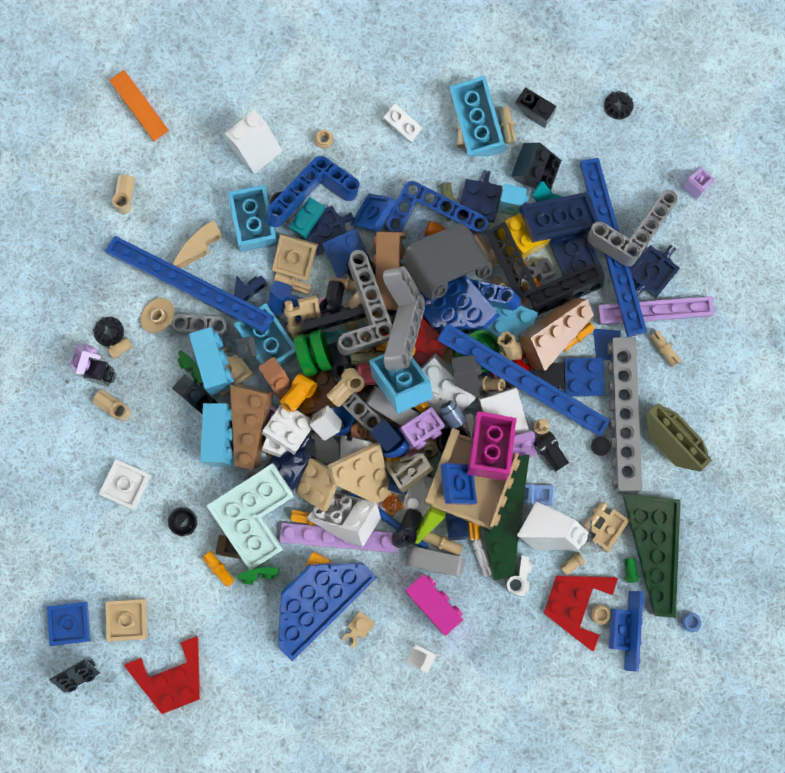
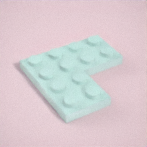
M271 463L207 504L208 509L249 570H252L283 550V547L263 516L293 498L294 493L275 464Z

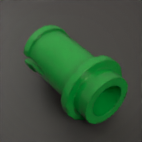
M636 558L623 559L626 574L624 580L627 583L638 582V578H640L637 575Z

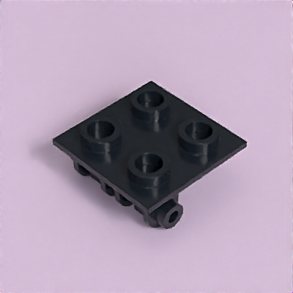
M84 659L50 678L49 681L64 693L73 692L82 683L94 680L95 676L100 674V672L95 668L96 664L93 659Z

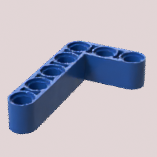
M317 156L270 204L266 222L271 227L281 226L320 183L346 201H353L357 197L360 183L354 176L328 158Z
M409 181L404 185L386 222L390 231L402 232L416 204L419 203L459 224L466 225L477 233H484L489 226L488 220L483 215L415 181ZM417 186V193L409 195V187ZM433 194L434 201L430 204L426 203V195ZM404 202L408 203L409 209L406 212H401L400 205ZM445 202L451 204V209L448 212L441 210ZM461 211L468 212L466 220L458 219V214ZM395 219L400 220V227L392 229V221ZM478 219L485 221V226L482 229L475 227V222Z
M470 279L493 307L513 311L520 306L521 298L511 288Z

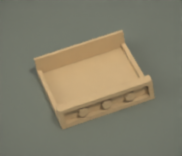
M452 428L424 505L491 530L494 525H498L501 515L498 512L500 507H504L507 496H505L507 488L510 489L514 478L511 475L513 470L517 471L520 460L517 458L519 453L512 454L510 475L506 481L474 476L477 504H445L440 464L468 465L471 438L459 434V430Z

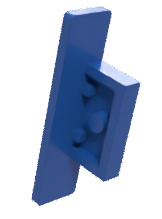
M629 591L628 610L611 609L609 649L625 650V671L639 672L641 628L643 623L642 610L644 604L643 591Z

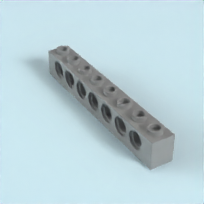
M636 337L612 338L610 343L607 344V354L611 355V362H608V373H612V381H609L608 386L609 392H612L609 410L613 411V419H610V430H614V438H611V449H614L615 457L611 459L612 469H615V476L612 477V487L616 488V493L641 492L642 473ZM617 355H624L626 362H620ZM618 373H624L627 376V381H621L618 378ZM619 392H625L628 399H620ZM621 410L626 411L628 419H622L619 412ZM622 429L627 430L629 438H623L620 435V431ZM621 449L629 450V458L621 455ZM625 467L630 470V477L623 476L622 468Z

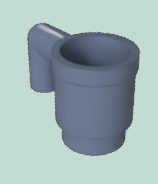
M448 400L440 406L441 415L436 412L444 423V428L456 429L467 420L465 414H463L453 400Z

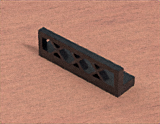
M504 221L485 232L487 239L511 289L521 298V301L527 299L528 295L538 291V288L507 223ZM502 228L506 232L504 242L501 241L497 233ZM506 245L512 246L514 249L512 258H509L505 250ZM514 262L520 263L522 266L520 275H517L514 269ZM522 279L529 281L532 287L530 290L525 292L521 283Z
M593 263L537 287L538 291L528 295L533 311L538 312V316L562 306L572 298H580L604 287V276L597 263Z

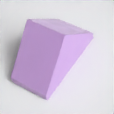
M700 167L688 178L682 188L697 200L715 178Z

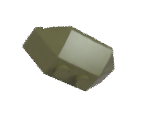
M657 403L646 413L649 438L676 467L701 472L712 461L711 457L708 456V450L704 441L677 412Z

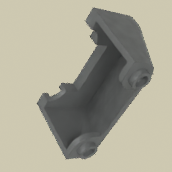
M464 224L455 225L415 241L407 247L405 252L404 267L417 288L431 301L445 295L449 281L475 271V275L480 279L486 278L492 273L491 262L470 229Z

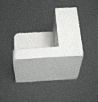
M327 405L313 414L309 425L323 440H327L340 431L342 421Z
M415 644L407 659V663L428 673L436 654Z

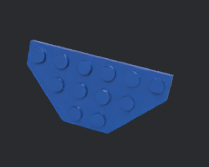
M467 275L449 281L445 295L432 301L420 291L425 301L423 315L436 330H442L446 323L453 325L459 330L487 329L501 316Z
M363 562L309 564L280 592L278 648L293 661L377 578L375 574Z

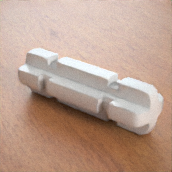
M481 539L474 540L472 546L476 550L475 554L480 567L483 568L484 577L491 576L490 560L486 550L483 549V542Z

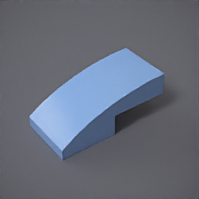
M526 484L523 504L534 505L537 501L543 505L554 506L555 486Z

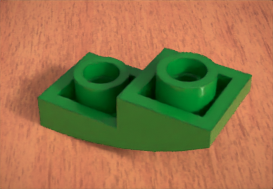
M182 350L179 351L180 358H177L180 368H184L187 372L194 370L191 373L194 382L199 383L201 387L204 386L197 364Z
M263 567L248 570L239 574L237 579L242 580V584L253 585L254 581L259 582V574H263L262 578L274 579V576H279L280 568Z

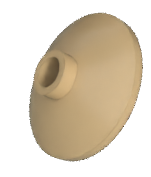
M165 298L151 301L141 314L143 329L149 333H158L166 329L174 317L175 310L173 304Z

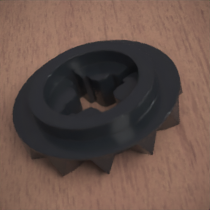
M620 90L609 94L604 102L606 113L611 118L618 120L627 118L634 108L633 98L628 93L621 92ZM619 98H620L621 104H624V105H622V107L620 108V111H619L618 106L615 105V104L617 103V101H618Z
M111 316L102 317L101 320L96 322L93 329L94 338L103 346L116 345L124 335L122 323ZM105 324H106L110 329H111V328H114V329L111 331V338H110V336H108L106 333L103 334V332L106 331V326H105Z

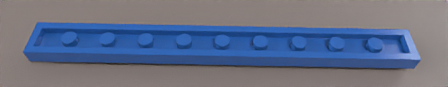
M599 157L580 161V168L588 197L598 221L607 224L619 232ZM604 253L627 337L646 334L647 329L629 266H624Z
M114 236L105 250L108 255L263 334L266 333L274 320L272 314L117 236Z
M449 323L445 324L437 337L438 341L463 356L475 355L476 363H480L485 369L600 437L611 421L609 418Z

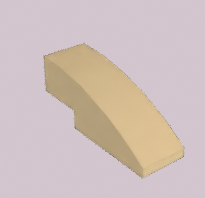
M214 220L203 226L185 243L173 262L175 266L182 269L209 254L210 251L207 246L223 238Z

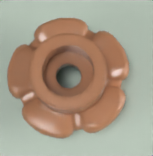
M358 422L351 426V437L361 440L367 438L368 430L361 423Z

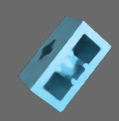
M505 183L498 212L512 216L519 214L520 206L526 205L528 202L527 189Z

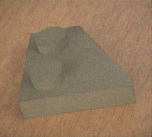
M423 452L414 454L411 457H402L399 461L385 462L386 468L399 490L403 493L434 470Z

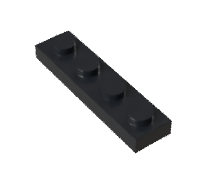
M361 303L356 308L346 307L335 314H332V312L321 315V318H307L300 324L299 329L301 334L306 335L317 329L324 330L366 318V314Z

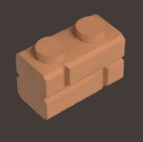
M273 357L261 364L258 369L280 401L290 390L292 383L278 361Z

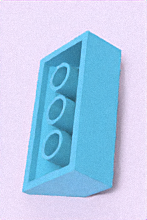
M485 75L450 86L468 156H492L507 151Z

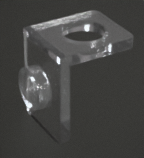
M589 518L579 522L588 532L587 540L579 550L587 555L603 551V547L591 539L592 519ZM593 546L595 549H586L585 547Z

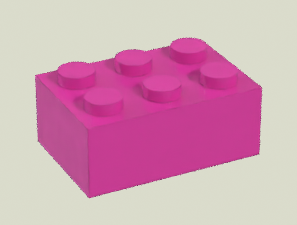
M477 412L473 423L467 475L502 481L507 480L511 470L517 418Z
M422 575L405 592L439 631L446 636L463 621L461 617L463 613L456 605L452 607L447 602L450 598L443 590L439 592L434 587L436 582L429 575L427 577Z

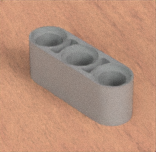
M177 314L171 322L175 332L181 335H189L199 331L195 329L196 324L199 322L204 323L202 329L212 327L213 330L216 324H223L222 330L218 331L221 337L228 332V325L225 320L217 316ZM185 321V326L177 328V323Z
M376 386L365 402L401 426H404L420 415V413L412 408L397 414L381 389Z
M353 392L350 399L345 401L342 406L370 431L373 429L370 422L374 417L377 418L378 424L384 418L374 408L366 404V400L359 393ZM360 404L364 406L362 414L357 412V407Z
M410 546L406 566L461 578L465 558Z

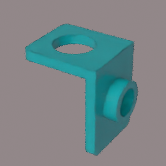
M540 181L532 194L536 202L563 197L553 194L543 181Z

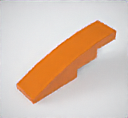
M125 70L109 80L153 141L169 131Z

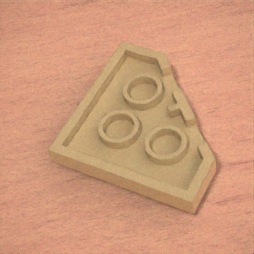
M377 442L327 465L331 483L375 503H379L392 496L391 491L388 490L389 482L381 445Z

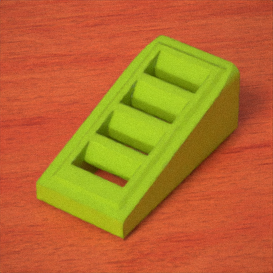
M432 507L428 508L416 532V544H419L444 519L445 512Z

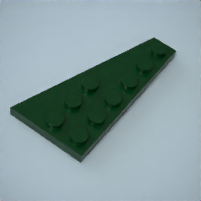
M530 454L518 456L517 458L520 460L517 471L513 470L511 477L514 480L511 488L506 489L505 496H507L504 507L499 509L498 514L501 517L498 525H494L491 530L483 527L493 581L514 576L519 539L517 535L520 531Z
M624 494L622 496L654 616L676 618L681 500Z

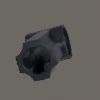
M334 280L329 281L325 299L319 305L321 314L328 312L335 314L344 308L341 305L345 290L344 283Z
M337 341L329 344L326 348L333 364L332 373L334 377L342 379L344 367L346 369H356V366L354 364L351 365L348 355H343L338 351Z
M550 431L535 440L534 445L538 446L541 451L539 453L542 456L544 455L554 472L569 464V461L559 448L557 439Z
M411 508L406 510L398 531L392 534V543L395 547L403 548L416 542V532L423 518L421 512Z

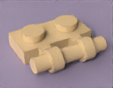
M316 295L298 299L299 307H293L292 301L285 302L284 314L288 319L287 330L290 332L292 339L298 336L300 324L303 323V320L311 317L314 319L321 318ZM300 315L301 322L296 323L295 316Z
M601 502L598 507L594 508L592 511L593 515L588 522L585 521L583 527L588 532V535L590 532L595 534L591 540L592 543L605 552H609L628 524L629 519L615 509H612L608 515L604 512L608 505ZM599 518H602L605 521L600 529L595 527V524Z

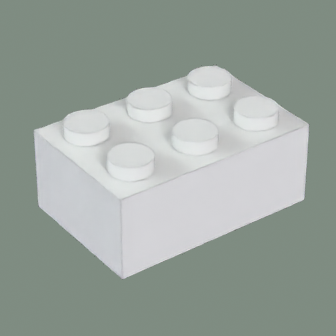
M436 352L420 367L430 380L433 398L425 402L440 415L442 413L439 409L440 406L448 400H453L463 411L476 399V396L455 386L453 369Z

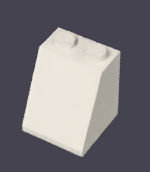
M255 110L251 111L225 133L230 149L254 175L282 152L269 126Z
M505 381L503 391H484L479 389L480 396H476V402L480 412L517 418L515 435L529 431L518 390L514 385Z
M536 501L517 536L534 550H579L585 544L588 532L576 520Z

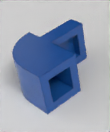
M276 280L272 284L268 307L276 315L281 316L284 313L286 301H292L293 307H299L298 299H302V297L291 294L292 285Z

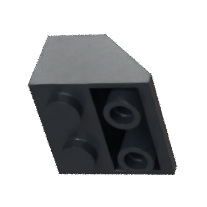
M540 142L523 143L511 177L520 184L534 189L537 188L540 181H543L551 191L562 160Z

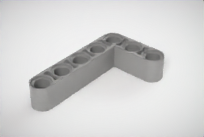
M665 190L630 239L603 222L593 224L587 239L591 245L624 266H633L672 211L678 196L672 190Z
M355 250L351 253L348 266L370 326L344 333L339 337L337 349L343 355H349L384 344L389 341L392 331V324L365 252L361 250ZM353 259H360L362 264H355ZM366 276L369 281L362 282L359 277ZM366 294H373L375 299H367ZM377 311L382 317L375 318L372 312ZM384 329L388 332V335L382 336L378 330ZM367 335L370 341L364 342L360 336ZM349 341L351 343V347L346 348L342 345L341 342Z
M405 267L385 270L383 273L384 283L398 304V310L384 355V365L388 371L409 367L425 309L424 298Z

